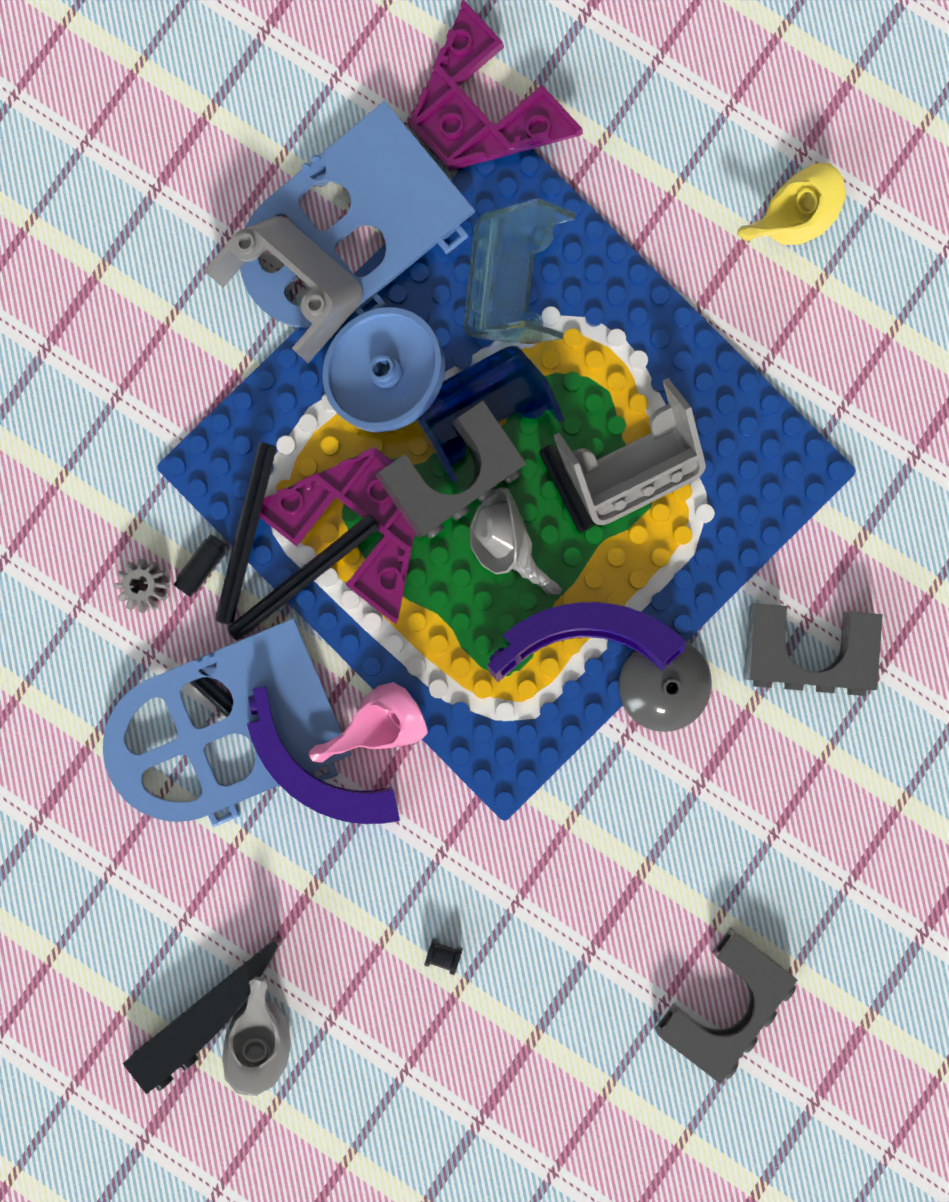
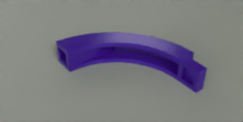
M600 602L572 603L546 609L513 626L503 634L504 642L508 647L506 649L502 647L495 651L489 658L490 663L487 666L489 673L499 682L523 660L543 647L567 639L600 638L634 649L648 658L662 672L685 651L686 641L661 621L632 608Z
M266 686L253 688L254 695L248 696L251 714H258L259 719L247 722L251 741L266 770L290 796L317 813L345 822L385 824L400 821L392 787L376 790L341 788L318 779L299 765L287 751L278 735L272 717Z

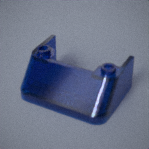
M509 346L443 381L441 389L432 405L415 421L438 462L450 480L454 482L458 479L451 465L463 458L467 448L463 438L452 422L481 401L485 402L498 422L516 412L524 418L536 419L547 410L559 423L565 419L547 378L519 347Z

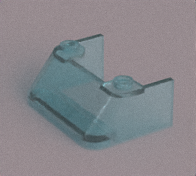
M537 198L484 213L478 219L474 230L464 329L467 335L484 340L535 344L563 339V332L544 327L541 316L534 312H528L534 254L544 251L551 244L554 225L575 220L576 213Z

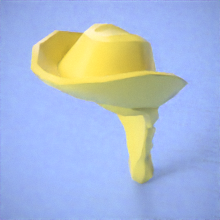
M813 163L794 174L778 189L775 196L770 200L766 215L762 220L750 225L741 226L737 231V235L746 242L753 240L757 236H770L782 245H799L822 235L838 219L845 201L846 194L843 176L831 163Z

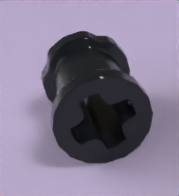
M432 938L424 966L434 965L449 970V974L455 975L463 948L459 946L456 949L438 943L437 939Z

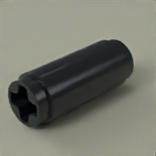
M210 534L208 538L204 539L176 577L177 580L173 585L186 595L192 597L194 593L198 592L223 558L229 546Z

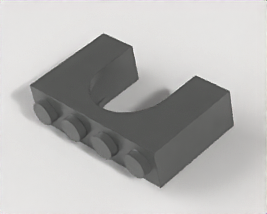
M481 401L452 422L471 450L475 461L474 477L470 485L463 492L448 495L433 490L425 483L406 454L375 475L418 538L426 534L429 539L445 529L442 523L451 516L455 521L471 510L468 506L471 502L478 498L480 503L496 493L493 487L501 481L507 485L522 475L518 469L526 465L525 461L484 401Z
M751 604L749 607L744 680H753V687L772 688V682L784 683V689L803 691L804 685L816 686L815 692L835 693L836 687L847 688V695L867 696V690H877L883 614L843 613L841 645L838 656L827 668L818 672H810L797 666L787 653L785 647L787 606Z
M731 927L712 953L718 960L742 977L747 984L749 1005L742 1019L731 1027L712 1029L703 1026L673 1003L655 1027V1031L661 1039L719 1084L725 1078L729 1079L733 1076L739 1065L737 1061L744 1052L749 1053L754 1048L758 1040L757 1034L763 1026L768 1027L774 1021L777 1015L775 1010L782 1001L786 1002L791 998L796 990L795 983L798 981L790 972Z

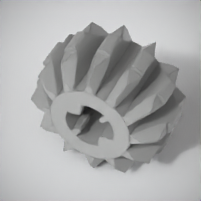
M139 559L137 567L134 563L128 562L126 565L129 573L119 571L117 574L124 579L123 583L118 582L114 585L116 589L124 590L118 595V600H128L126 608L133 610L137 606L138 611L141 613L146 612L148 605L153 610L158 609L156 598L163 601L167 599L165 594L160 593L161 589L170 588L169 583L161 582L167 576L166 571L157 572L159 564L151 562L147 566L145 559ZM139 580L144 581V584L148 585L146 591L140 590L141 588L137 587Z

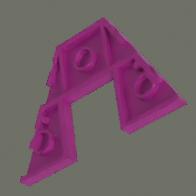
M465 0L461 1V9L452 29H449L446 35L447 41L444 47L440 49L432 67L433 73L426 88H423L419 97V105L414 109L408 122L412 131L448 171L581 136L583 134L582 127L543 85L496 125H493L459 86L504 48L502 40Z
M373 447L352 459L344 460L330 469L298 481L295 485L277 491V493L264 498L260 518L296 547H298L336 498L361 518L373 515L380 524L378 531L384 537L346 583V586L394 624L398 623L415 533L375 476L379 471L393 463L391 459Z

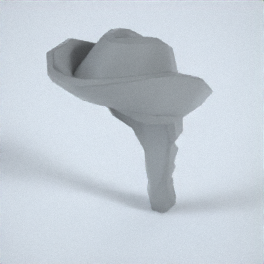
M503 486L496 489V493L483 501L476 509L469 527L471 550L481 566L496 575L509 573L511 569H514L523 578H528L532 583L538 584L548 596L560 594L562 591L561 587L540 570L532 558V542L512 493Z
M264 976L254 977L249 981L251 992L248 1001L234 1014L224 1040L222 1062L225 1080L236 1093L246 1096H257L275 1086L287 1066L291 1047L288 1020L278 1005L265 1000V991L268 986Z

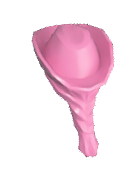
M394 682L379 685L364 697L351 724L341 735L324 744L315 745L308 754L312 761L323 763L334 754H341L361 746L373 750L402 747L420 741L428 733L426 722L416 701L405 688Z

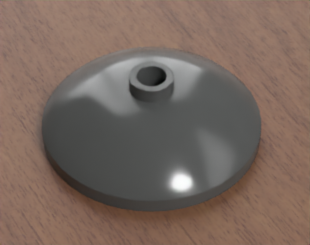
M687 642L685 651L662 672L648 658L633 650L624 661L618 680L620 700L628 715L643 727L660 732L675 731L695 721L704 711L712 688L711 673L705 658L695 647ZM670 682H674L675 690L668 693L666 691L667 685Z

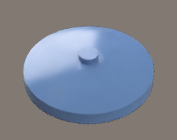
M395 307L373 309L360 314L348 322L330 344L323 365L324 391L336 413L354 427L369 432L394 431L417 420L432 405L443 383L445 355L437 334L418 315Z

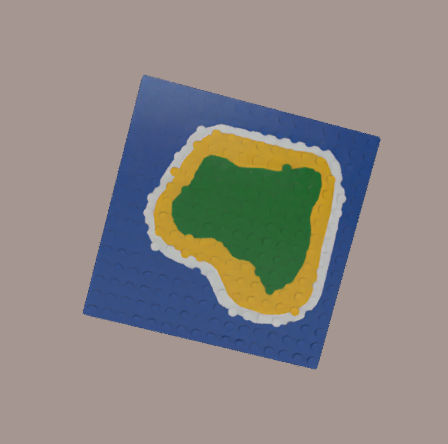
M533 149L463 167L450 181L475 210L474 214L460 224L469 237L448 254L437 243L378 292V295L386 303L384 307L401 308L418 315L434 330L442 344L445 355L443 383L436 399L421 417L411 424L394 431L369 432L349 424L330 405L323 386L322 374L325 356L330 344L339 331L348 322L359 316L355 311L309 363L292 349L309 328L299 327L157 466L158 471L233 546L259 443L265 442L276 446V453L264 498L277 493V491L295 485L298 481L330 469L344 460L352 459L373 447L377 448L393 462L406 454L430 488L442 494H459L470 485L474 477L475 461L471 450L452 422L481 401L485 402L526 463V465L518 469L522 475L507 485L501 481L493 488L496 490L503 486L512 493L532 542V558L536 566L561 587V593L556 596H548L538 584L532 583L528 578H523L514 569H511L509 573L496 575L481 566L471 550L469 536L470 524L476 509L481 504L477 498L468 505L471 510L456 521L451 516L442 524L445 529L429 539L426 534L418 538L415 534L397 624H394L346 586V583L384 537L378 530L287 603L373 690L379 685L394 682L409 692L419 706L426 722L428 733L422 740L503 821L508 820L623 706L618 691L619 674L624 661L634 650L623 644L600 638L567 639L550 644L534 652L497 682L489 673L487 664L490 663L489 658L495 651L502 647L504 649L508 647L503 638L505 632L526 618L546 609L572 603L600 602L625 606L643 612L664 623L687 642L856 472L854 466ZM455 231L444 240L447 245L451 244L459 237V234ZM384 244L354 275L364 277L377 268L385 257L386 245ZM373 299L362 310L367 312L378 303ZM669 378L692 408L706 464L704 473L697 480L609 524L597 525L593 522L591 529L579 533L539 455V451L548 445H553L562 461L553 436L560 433L572 452L586 448L591 450L596 460L650 434L649 421L655 411L669 404L663 380ZM336 498L298 547H296L259 517L248 563L276 589L363 518Z

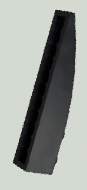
M279 935L123 1063L124 1067L145 1094H148L154 1088L161 1091L174 1079L171 1075L180 1067L185 1071L199 1059L197 1053L224 1027L250 994L249 981L254 977H261L282 942Z

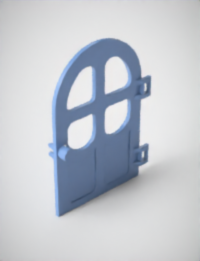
M383 101L319 156L313 155L311 163H303L302 170L267 198L253 213L245 227L247 228L275 216H287L302 233L360 283L364 296L360 305L354 310V312L356 311L360 315L365 313L362 308L373 299L378 304L371 310L383 308L386 303L378 295V292L437 243L448 254L469 236L460 224L474 214L475 210L389 105ZM329 182L339 184L349 192L351 199L350 209L344 217L328 230L320 231L301 209L300 199L315 185L322 187ZM372 226L383 234L386 245L385 257L382 263L371 273L364 277H357L337 254L336 246L358 227ZM456 231L459 237L447 245L444 240ZM260 257L254 261L245 262L240 268L241 277L254 302L269 316L284 324L310 328L312 323L304 317L301 307L293 305L286 297L287 286L298 276L287 266L282 267L275 273L266 272L260 264Z
M295 619L283 622L147 679L132 688L121 698L113 709L105 728L103 758L113 786L127 803L141 813L165 821H191L208 816L212 826L216 827L240 817L235 805L236 803L279 786L266 770L256 750L255 764L250 775L231 785H222L217 781L205 753V746L208 743L230 734H241L251 741L247 722L258 720L259 716L258 714H251L248 696L254 695L253 688L266 686L276 730L282 743L294 760L313 776H315V770L327 765L330 772L317 777L322 781L339 775L334 762L352 755L350 750L341 754H334L323 763L312 761L308 754L315 745L329 742L343 732ZM202 677L214 678L230 690L233 697L232 711L227 718L204 728H197L194 726L181 697V690L184 685ZM151 698H162L178 731L177 738L145 753H133L126 743V731L134 714ZM179 755H186L190 759L202 787V794L196 800L184 802L170 801L151 794L143 784L145 770ZM229 807L231 813L218 819L215 812Z

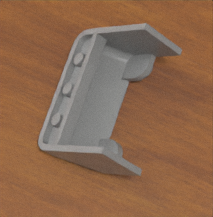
M275 216L238 231L204 271L224 288L245 262L256 260L266 249L310 287V290L302 298L300 307L302 314L312 325L292 347L300 357L309 363L363 300L364 291L360 283L288 219Z
M669 378L663 380L669 404L658 409L651 416L649 421L651 433L596 460L592 451L586 448L572 452L560 433L553 435L565 469L589 516L597 525L609 524L697 480L705 471V459L692 408Z

